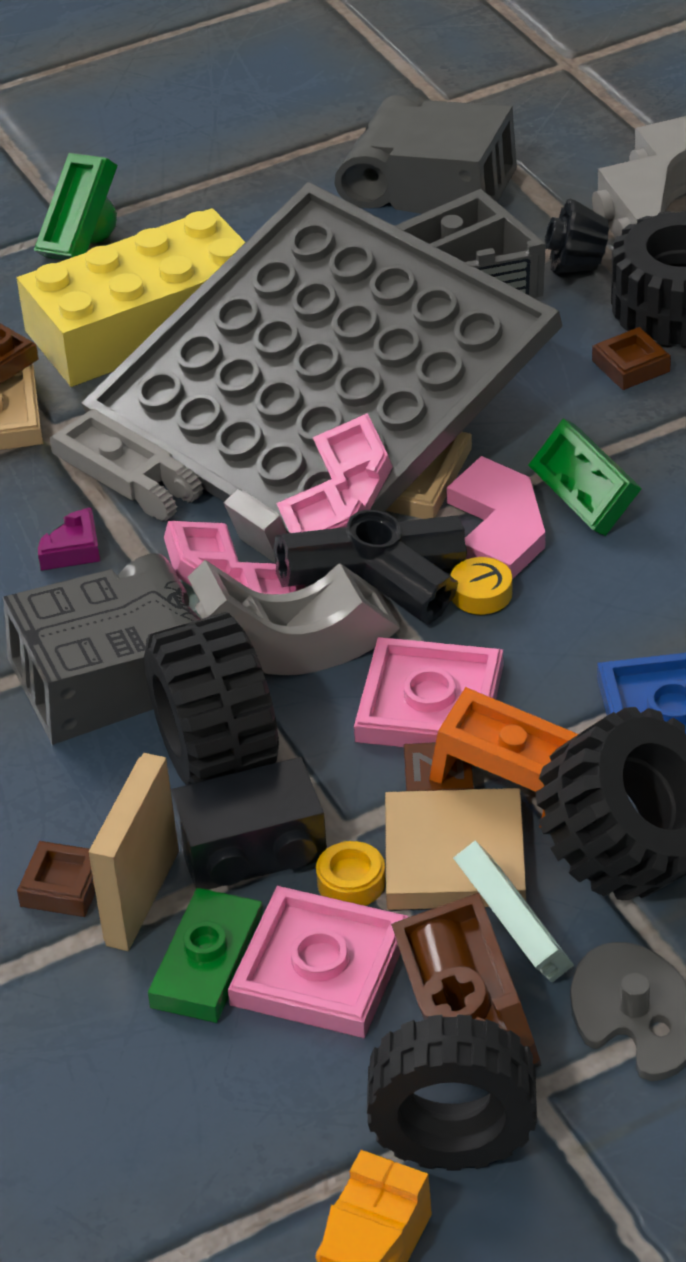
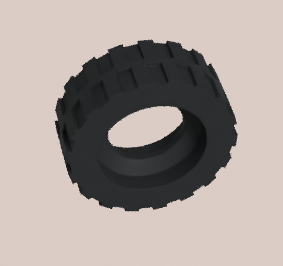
M441 1014L428 1016V1019L418 1022L412 1020L401 1025V1029L394 1033L390 1031L381 1038V1045L379 1048L374 1047L370 1055L367 1087V1123L370 1132H375L376 1141L384 1149L388 1148L393 1151L395 1157L405 1162L410 1160L418 1163V1166L432 1169L433 1167L446 1168V1171H461V1168L475 1167V1169L489 1166L490 1162L498 1159L503 1161L512 1156L516 1148H522L529 1141V1132L534 1131L536 1127L535 1064H533V1054L528 1046L524 1047L520 1043V1037L511 1030L507 1032L500 1028L498 1023L487 1019L481 1021L472 1019V1016L457 1014V1017H443ZM440 1083H462L479 1087L490 1094L470 1102L449 1104L424 1099L414 1092Z

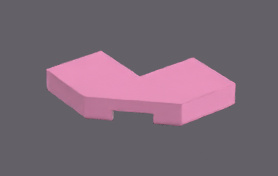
M368 413L313 437L331 480L276 503L289 533L347 527V523L352 515L359 511L371 509L392 469V464Z
M481 456L447 487L448 504L484 520L465 537L466 560L474 557L497 559L509 567L513 579L545 549V529L530 477Z
M168 521L164 541L172 567L179 579L190 586L192 585L188 576L206 560L247 588L259 593L286 594L306 588L305 585L281 587L276 574V564L239 562L227 524L187 521Z

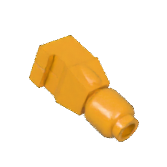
M360 1150L349 1171L350 1179L339 1199L330 1207L324 1237L316 1251V1261L408 1262L432 1215L429 1174Z

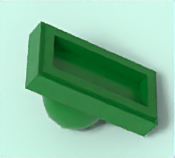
M68 153L35 244V252L46 258L67 260L87 253L90 244L100 243L109 238L116 228L117 212L113 203L107 198V194L114 178L117 164L106 157Z

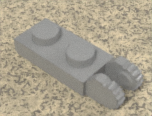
M94 408L50 437L51 450L54 455L132 501L136 499L146 514L151 517L155 516L161 522L168 520L177 512L176 501L173 499V495L177 498H182L187 503H192L203 494L202 482L190 467L186 468L183 463L172 458V453ZM162 480L168 490L164 486L161 487L158 482Z

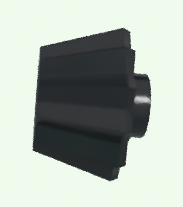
M571 198L567 199L565 206L561 207L559 218H551L545 235L546 249L551 250L549 258L551 260L550 270L557 274L597 270L606 251L610 229L608 227L609 220Z

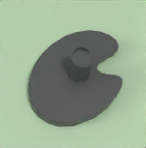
M612 942L602 944L590 950L577 964L570 988L572 1016L584 1043L590 1048L598 1049L617 1035H627L633 1039L636 1045V1070L640 1078L658 1081L677 1075L686 1067L685 979L663 957L641 945L627 942ZM661 1022L666 1024L670 1031L667 1035L657 1036L651 1032L650 1026L653 1023Z

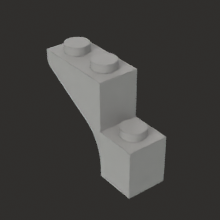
M686 116L635 128V150L630 152L629 161L598 169V191L593 192L592 195L593 210L609 220L608 227L613 233L614 239L622 235V229L628 224H637V219L645 216H656L659 212H666L668 206L676 198L686 193Z

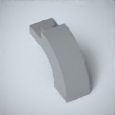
M206 560L188 576L200 601L195 606L200 617L203 619L223 612L230 613L248 635L258 656L263 673L300 675L318 672L347 663L374 649L378 637L389 638L400 629L378 589L341 563L314 584L286 594H264L253 591Z

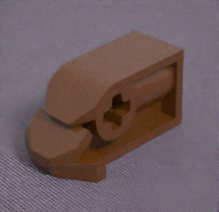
M479 892L391 923L424 1020L428 1019V1016L442 1014L443 1017H457V1014L472 1016V1019L485 1021L487 1019L496 1022L505 1031L511 1030L520 1037V1043L524 1047L528 1046L532 1052L535 1067L542 1066L521 1002Z

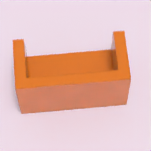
M465 687L437 732L429 780L442 784L458 758L536 792L545 786L539 780V776L543 766L551 762L549 756L557 748L578 734ZM543 809L542 817L545 816V810H544V809Z

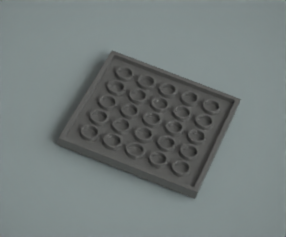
M308 181L91 392L81 404L86 413L94 408L172 453V458L183 463L186 468L190 467L192 471H195V474L199 476V480L202 482L201 485L204 490L220 500L226 501L237 489L246 491L280 514L284 526L289 533L276 503L331 480L313 437L368 413L392 464V469L370 509L385 512L563 325L559 311Z

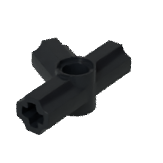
M379 510L356 512L350 517L347 527L276 535L273 550L276 574L281 587L314 584L341 563L426 624H430L442 616L445 608L456 594L458 581L441 569L454 568L460 562L466 560L467 555L465 529L458 515L398 522L390 514Z

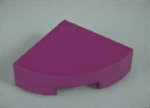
M92 508L78 510L63 517L64 524L55 529L50 535L48 533L43 535L38 545L41 571L100 562Z

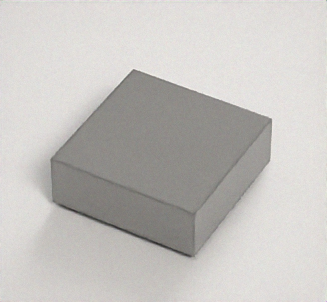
M237 489L223 503L240 540L276 564L273 551L276 535L288 533L280 514L246 491Z

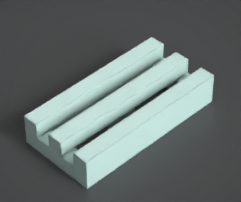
M476 840L453 857L534 967L540 970L549 981L553 983L574 966L494 858Z

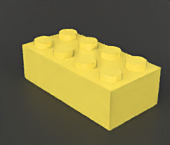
M211 208L205 211L190 213L183 219L157 228L142 230L137 235L118 242L94 247L87 253L70 259L43 265L36 271L16 277L25 331L70 387L113 372L246 242Z

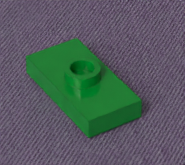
M564 418L528 464L592 530L604 536L608 534L642 489L579 427Z
M196 888L148 990L150 1008L217 1023L229 997L228 988L262 919V901Z

